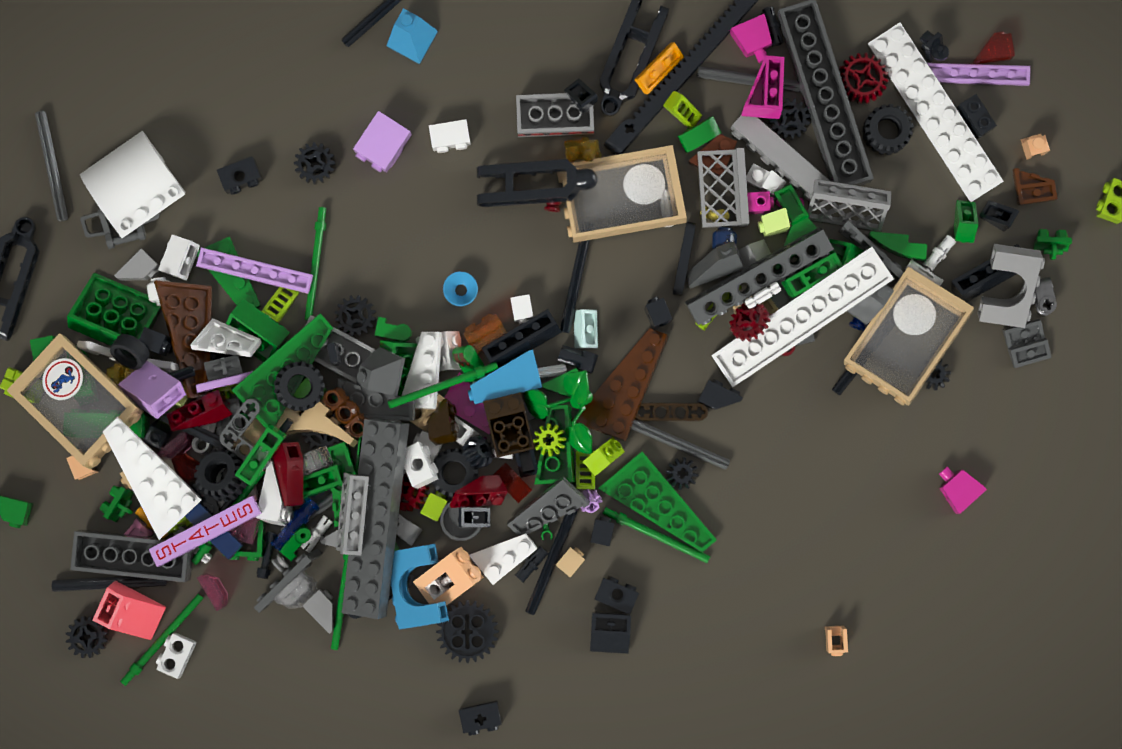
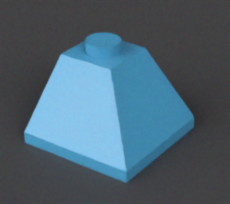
M403 8L393 26L387 47L420 64L438 31L419 16Z

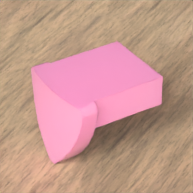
M136 518L124 534L149 537L154 533L146 527L144 522Z

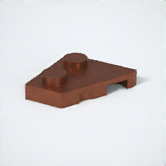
M719 134L700 151L734 150L737 141ZM697 154L689 160V164L698 167ZM723 155L720 161L727 166L731 155ZM702 156V163L708 168L715 162L710 156ZM716 163L711 171L715 175L720 176L725 169Z

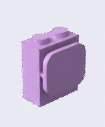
M378 111L353 150L357 153L355 156L363 162L368 160L372 163V168L378 172L383 170L387 173L402 153L405 144L412 134L409 130Z

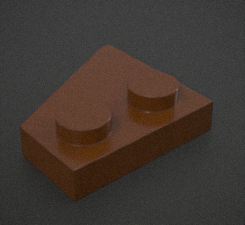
M1019 168L1013 169L1018 206L1058 199L1055 180L1042 178L1037 174L1021 171Z

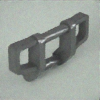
M101 209L98 212L87 214L80 218L85 236L89 238L105 235L108 249L130 241L146 239L144 224L137 228V232L128 234L123 238H114L109 220ZM160 213L156 214L154 217L146 221L144 224L158 219L160 217ZM99 216L104 231L89 232L86 219Z

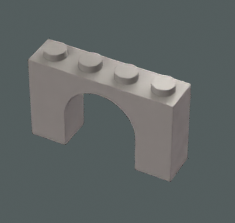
M994 244L990 259L992 269L1017 273L1024 279V285L1016 296L1009 299L981 296L977 312L980 322L1025 328L1026 322H1029L1031 319V304H1034L1036 299L1035 287H1038L1040 284L1039 271L1044 268L1045 258L1042 257L1040 250Z

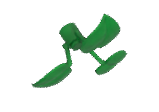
M587 370L570 372L565 375L563 379L564 388L568 394L572 395L569 398L547 404V397L540 390L531 389L524 393V401L529 412L538 419H544L548 416V408L569 401L573 408L580 409L571 422L572 426L566 428V437L570 445L577 451L586 454L593 453L592 436L589 429L582 423H576L581 413L586 410L585 406L593 400L592 393L589 391Z

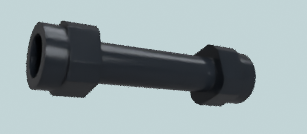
M267 532L264 537L266 546L261 568H257L258 578L268 579L271 570L268 568L274 542L278 539V534Z

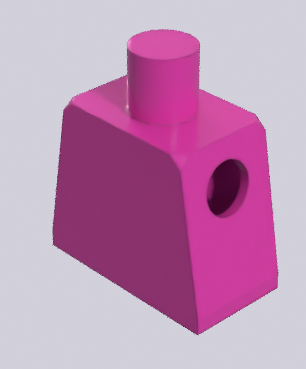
M765 14L731 28L730 35L745 57L755 54L758 63H762L765 55L768 56L765 50L772 45Z
M947 466L939 473L945 480L940 490L956 514L962 513L987 490L964 470H959L954 474Z

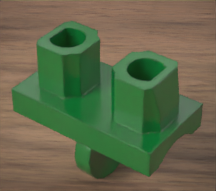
M1039 229L1033 244V250L1043 251V254H1049L1050 260H1055L1056 255H1063V252H1068L1069 245L1072 244V238H1068L1066 230H1057L1055 237H1049V230Z
M114 485L110 490V495L114 499L111 503L103 502L100 510L104 513L103 517L117 522L120 517H124L126 512L129 514L133 513V510L129 507L132 504L131 498L134 492Z

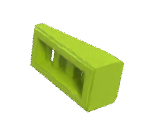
M676 91L671 93L663 105L688 129L695 126L702 117V114L688 99Z
M279 287L261 312L269 315L279 323L300 292L287 289L293 293L290 297L283 292L286 288ZM280 294H281L282 296H284L285 298H287L288 301H287V302H284L283 300H281V299L278 298V297H279ZM276 301L283 305V308L281 309L274 303ZM271 307L279 311V313L276 315L270 311Z
M576 451V489H595V476L588 468H580V464H584V460H580V456H590L591 454ZM580 472H591V476H580ZM580 479H591V483H580Z

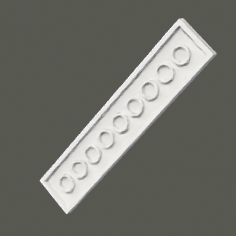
M898 23L869 42L868 46L876 58L881 59L880 64L886 65L884 70L888 71L890 80L968 200L972 202L1004 182L902 24Z
M871 247L770 315L771 321L766 323L769 328L763 329L764 335L758 334L757 340L752 337L751 342L747 339L743 342L736 338L711 356L731 386L734 387L894 280L874 248Z

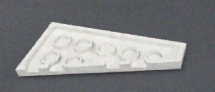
M117 416L103 430V433L160 540L202 498Z

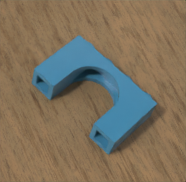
M435 544L394 551L390 586L393 593L392 602L396 610L395 620L399 630L449 621L446 601L420 604L410 596L407 588L408 577L416 567L438 563Z

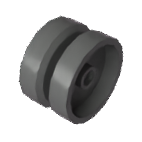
M451 501L443 508L440 515V524L443 532L449 538L456 541H467L480 533L482 527H459V507L451 508Z

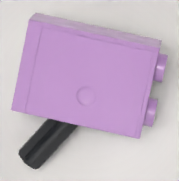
M146 361L142 368L132 372L118 386L142 410L158 419L186 395L180 381L196 374L193 366L167 374Z

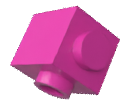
M770 191L747 193L749 214H767L771 211V208H774L773 197H770Z

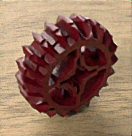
M865 52L862 58L861 54L857 53L856 59L851 55L849 56V61L844 60V66L839 67V70L842 72L840 76L847 91V97L849 95L852 96L851 102L858 98V104H861L863 99L868 104L870 98L872 101H876L877 96L881 97L883 95L882 91L887 89L884 84H887L889 79L884 77L888 75V71H882L886 65H879L881 59L874 61L875 55L873 54L868 58V53ZM856 65H866L863 70L851 69ZM871 68L877 75V81L870 74ZM866 71V78L864 82H862L861 85H859L861 82L860 78ZM848 75L855 81V88L850 85ZM864 86L875 87V89L869 92H860Z

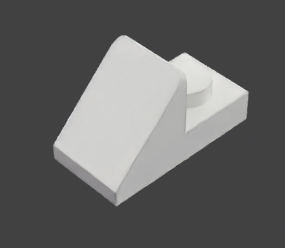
M754 163L746 175V182L763 192L770 191V196L776 198L774 192L782 189L786 184V181L773 170L769 172Z

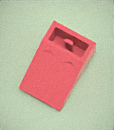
M115 580L107 587L93 621L111 630L152 640L166 610V606Z

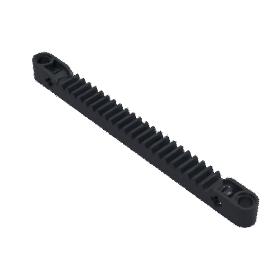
M734 0L733 5H729L728 11H724L723 17L720 16L718 22H714L713 28L710 27L708 33L704 34L703 39H699L698 45L695 44L693 50H689L688 56H684L683 62L680 61L678 67H674L673 73H669L668 79L665 78L663 84H659L658 90L655 89L653 95H649L648 101H644V107L640 106L638 112H634V120L627 119L623 121L606 140L604 146L614 155L623 154L664 108L663 105L671 93L680 90L728 36L731 28L735 27L759 0ZM626 127L628 129L632 127L633 133H626Z

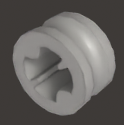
M278 553L275 559L272 558L271 561L282 573L285 567H289V564Z

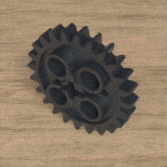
M466 600L465 605L458 601V607L452 604V611L447 609L449 621L437 623L438 626L442 627L441 630L436 631V633L441 634L437 641H443L440 648H447L446 655L450 652L453 653L452 660L458 656L459 662L463 658L466 659V663H469L470 658L477 662V656L484 659V652L487 654L491 653L488 647L495 648L492 640H498L494 636L495 633L499 632V630L494 629L498 622H492L495 615L489 616L490 608L484 611V604L477 607V601H474L472 605H470L469 600ZM466 614H469V629L473 630V633L469 635V649L466 648V633L462 632V630L466 629ZM458 616L463 619L461 627L454 626V617ZM473 617H481L483 623L480 627H475L472 624ZM455 636L462 637V646L457 647L453 644ZM474 636L482 638L483 643L481 646L473 645L472 638Z

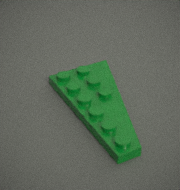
M321 313L232 389L233 393L242 403L249 398H256L261 402L262 409L256 416V419L265 429L270 424L275 426L286 408L278 401L274 392V381L276 380L277 373L286 365L294 362H306L312 365L333 329ZM295 375L289 380L288 391L292 396L305 376ZM255 403L248 404L250 406V412L252 410L256 411V409L254 408L256 405Z
M643 452L639 453L598 488L700 552L705 551L717 540Z

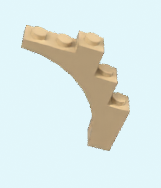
M321 399L313 408L307 409L303 413L302 411H295L286 407L275 425L279 429L285 420L290 418L294 423L285 433L287 435L316 432L341 439L352 447H355L359 442L350 434L349 429L343 430L340 427L341 422L333 416L331 417L334 412L325 404L324 399ZM255 418L243 436L253 444H256L266 429ZM239 439L237 442H235L236 444L233 445V447L236 448L237 444L240 443L241 440ZM243 444L240 446V451L242 454L247 455L250 452V448L248 445Z

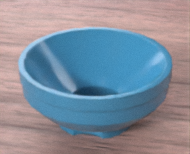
M459 271L447 277L443 285V293L452 305L466 306L476 298L478 285L472 275ZM458 285H464L467 288L465 295L459 296L456 294L455 290Z

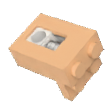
M460 547L413 581V583L429 604L446 601V605H448L484 577L480 569L471 561L469 554ZM446 572L447 576H445V578L442 577L441 575H443ZM453 582L455 585L450 588L449 584Z

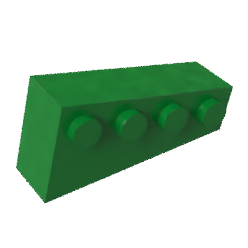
M557 405L548 408L545 429L547 430V423L551 424L552 429L555 425H558L557 432L564 430L560 437H566V428L572 426L571 405ZM550 434L549 438L545 439V441L549 443L548 445H551L554 438ZM568 440L560 442L565 445L564 449L559 446L557 447L560 450V454H556L554 450L551 457L548 455V450L545 455L540 454L534 485L554 484L562 476L570 483L576 482L574 448Z

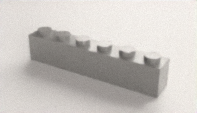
M740 116L731 126V133L735 138L745 141L747 143L746 147L753 153L756 151L761 155L760 159L765 164H771L776 168L774 171L782 178L785 176L794 189H800L804 193L803 196L809 202L815 179L830 181L759 118Z

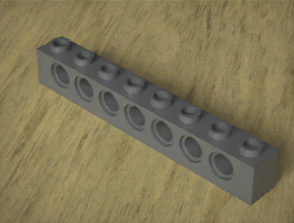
M817 227L685 301V304L698 325H705L712 321V317L727 313L729 311L728 308L743 304L746 298L754 297V294L774 282L779 283V280L784 277L789 278L796 274V270L811 266L813 264L812 261L827 257L830 254L829 252L834 249L824 230ZM814 245V251L807 254V247ZM797 254L796 262L790 263L791 255ZM780 264V270L774 273L772 270L773 266ZM759 273H763V280L756 282V276ZM744 282L747 283V288L744 291H739V285ZM725 292H730V298L723 301L722 295ZM712 301V309L705 310L706 303Z

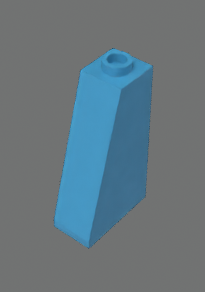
M529 350L470 385L471 390H468L470 402L474 401L476 405L486 400L542 388L533 350Z

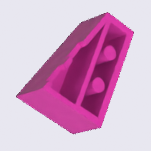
M765 55L741 116L780 118L783 107L784 57Z

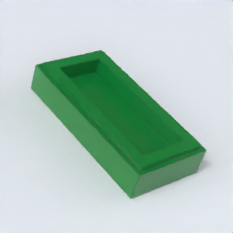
M792 184L774 192L782 209L786 208L791 225L809 217Z

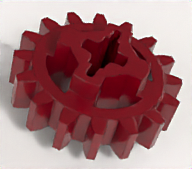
M757 303L754 308L750 309L742 304V308L735 309L737 313L731 315L733 320L729 321L731 325L730 330L737 339L739 338L743 342L747 339L751 342L752 337L757 340L758 334L764 335L763 329L769 328L766 323L770 322L771 319L768 317L770 313L763 304Z
M407 473L403 474L400 510L413 512V508L420 509L419 503L425 504L423 498L429 496L425 493L426 490H429V487L423 486L419 489L412 487Z

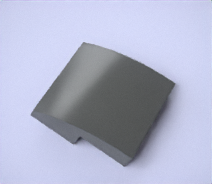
M1040 319L1026 322L1025 328L1012 326L1002 329L1014 368L1052 358Z

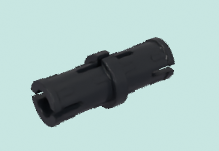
M774 7L762 9L766 17L772 46L783 44L784 41L779 29L780 22H777Z
M539 546L534 554L525 560L526 563L515 573V576L524 583L534 570L537 571L538 565L549 553Z

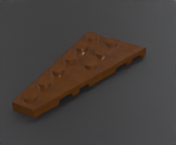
M156 280L154 281L179 370L188 366H193L195 370V376L182 380L187 398L199 399L209 394V391L197 393L196 385L208 382L204 362L210 361V352L191 349V343L211 321L212 286Z
M649 328L595 392L592 402L585 406L586 410L581 413L576 423H582L590 429L626 442L668 335Z

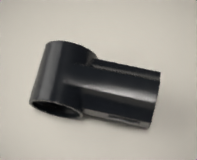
M562 345L558 361L575 366L581 371L587 370V373L593 374L598 359L597 354L585 350L580 351Z

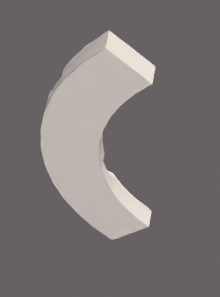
M78 341L76 347L78 349L95 355L102 354L116 361L111 355L110 348L90 341ZM147 359L148 362L164 372L172 373L179 370L176 363Z

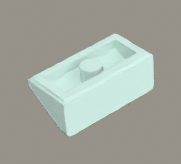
M580 309L574 311L575 349L598 348L597 310Z

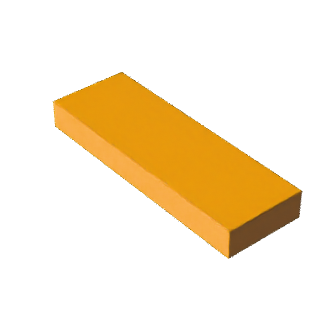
M671 42L634 79L644 94H649L684 58L676 43Z

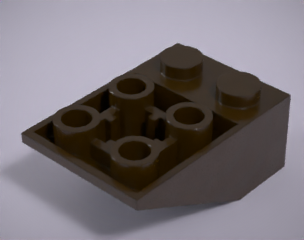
M521 392L483 401L497 458L535 449Z

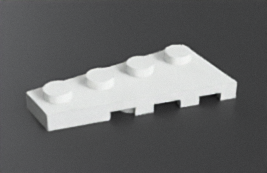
M421 332L402 396L439 382L441 332ZM438 391L416 399L415 409H436Z

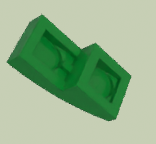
M711 116L698 125L690 127L678 135V138L685 152L688 153L721 134V131L714 117Z

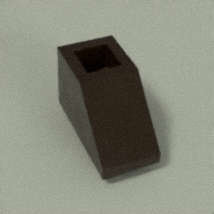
M447 398L442 400L427 421L429 440L436 446L457 441V433H459L458 424L455 422V416L457 415L456 407Z

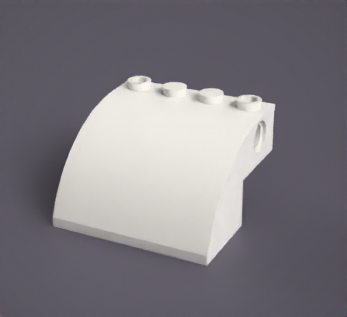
M143 131L80 174L91 196L121 238L131 233L186 193Z

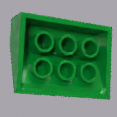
M93 273L68 313L67 324L69 329L111 346L121 334H128L139 339L144 327L152 330L161 311V306L150 302L148 295Z

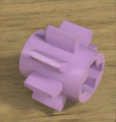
M586 489L581 492L590 501L589 506L581 507L582 512L593 513L600 508L598 503L602 502L597 490Z

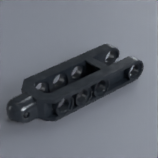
M631 0L600 78L599 84L604 93L601 111L605 115L614 116L618 113L623 102L635 98L639 86L634 79L649 63L667 18L669 8L660 5L650 32H646L633 27L643 0ZM629 37L644 43L645 47L639 57L638 65L633 72L628 89L620 92L612 89L610 82Z
M567 159L478 166L477 178H505L506 192L478 194L477 206L496 207L572 201L580 190L593 189L597 184L598 177L591 169H577ZM555 172H567V184L563 188L513 191V177H518V175L531 174L536 176V174L541 173L553 175Z
M28 217L19 218L15 222L12 232L0 237V281L11 248L15 245H20L27 249L23 263H20L21 269L17 281H14L13 284L15 287L11 299L0 297V305L6 307L0 329V339L9 341L13 335L40 254L33 240L36 225Z

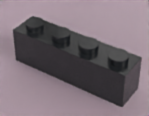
M989 259L952 280L951 291L955 296L967 303L1015 276L1017 273L992 269Z
M547 309L482 347V350L489 362H496L499 369L562 332Z

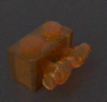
M490 313L481 319L482 322L478 325L473 323L465 328L466 332L463 335L477 354L483 351L482 347L507 333L496 314L492 316Z

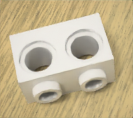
M173 633L172 636L169 635L164 644L166 649L164 653H160L156 664H158L156 670L176 679L181 678L197 642L178 633ZM176 641L183 643L182 651L176 650ZM169 658L175 661V667L173 669H170L167 666V660Z

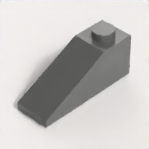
M732 241L716 247L687 272L690 289L744 269L742 258L735 242Z

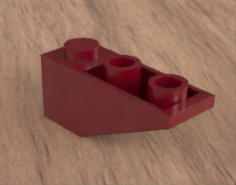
M217 389L166 415L171 430L177 431L216 423L232 415V411L226 397Z
M299 442L282 443L272 456L284 506L302 505L303 456Z
M499 475L481 476L457 490L451 500L450 507L502 505L508 490Z

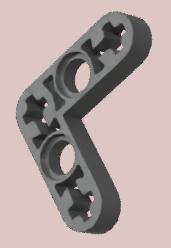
M256 398L247 399L220 434L221 444L243 461L249 454H242L240 446L243 444L248 445L250 452L255 446L243 434L262 409L261 402ZM248 404H256L254 407L256 411L252 410L248 415L244 414L250 407ZM238 417L245 419V427L241 428L236 425ZM231 433L233 435L232 439L234 441L230 440L229 442H227L226 435ZM240 439L241 442L237 444L236 448L233 447L236 444L235 442ZM269 460V462L267 463V465L264 467V469L269 466L270 460Z

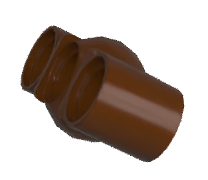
M337 387L327 391L323 397L325 404L331 408V411L335 410V416L338 421L347 424L345 427L349 429L352 436L361 437L363 431L358 430L357 423L364 426V419L367 418L364 417L363 413L360 414L358 405L349 400L350 398L342 388ZM332 393L337 395V402L333 400ZM345 408L349 409L350 417L345 414Z

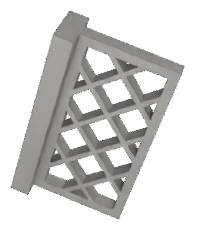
M744 148L698 151L702 228L747 227L749 224ZM723 155H732V163L728 167L720 161ZM702 156H710L715 162L708 168L702 163ZM716 163L725 169L719 177L711 171ZM726 172L733 176V182L729 186L721 180ZM707 173L716 179L710 187L703 180ZM718 181L727 188L720 196L712 190ZM728 190L735 197V200L730 205L722 198ZM709 191L718 198L711 206L705 201V195ZM719 200L728 207L722 215L713 208ZM730 209L736 214V221L729 222L723 216ZM710 210L719 217L713 223H706V214Z
M815 179L807 210L808 218L813 221L844 225L849 220L856 228L881 232L887 211L891 206V191ZM816 199H822L824 201L819 203ZM835 202H840L844 204L838 206ZM830 204L833 208L827 211L824 206ZM854 205L863 206V207L857 209ZM849 207L852 211L845 214L843 209ZM873 208L882 209V210L876 212ZM817 209H819L822 212L819 215L812 214V211H815ZM868 210L871 214L864 217L861 213ZM838 212L841 216L837 218L831 215ZM857 215L859 220L855 221L850 218ZM876 218L879 223L873 224L869 221Z
M343 473L336 550L340 551V554H362L368 476Z

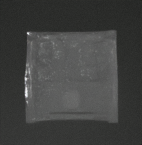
M301 572L273 600L279 605L286 606L288 609L302 608L316 593L317 582L307 573Z

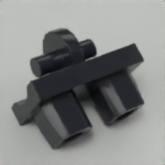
M927 30L920 37V41L923 43L921 50L926 53V60L932 63L933 59L937 61L947 59L949 49L943 45L942 34L937 32L933 35Z

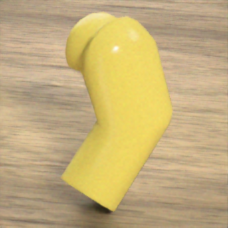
M720 209L716 211L722 215L725 209ZM711 210L706 214V218L712 222L719 218ZM728 211L723 216L726 220L730 217Z

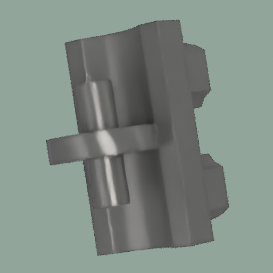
M238 355L204 362L208 382L243 374Z

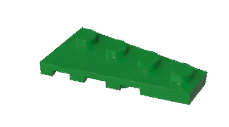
M230 237L205 247L206 249L239 256ZM209 270L236 305L245 299L256 308L261 307L249 279Z
M346 442L327 448L328 466L338 465L342 480L343 473L358 475ZM342 484L331 489L333 497L332 508L335 518L334 528L338 527Z

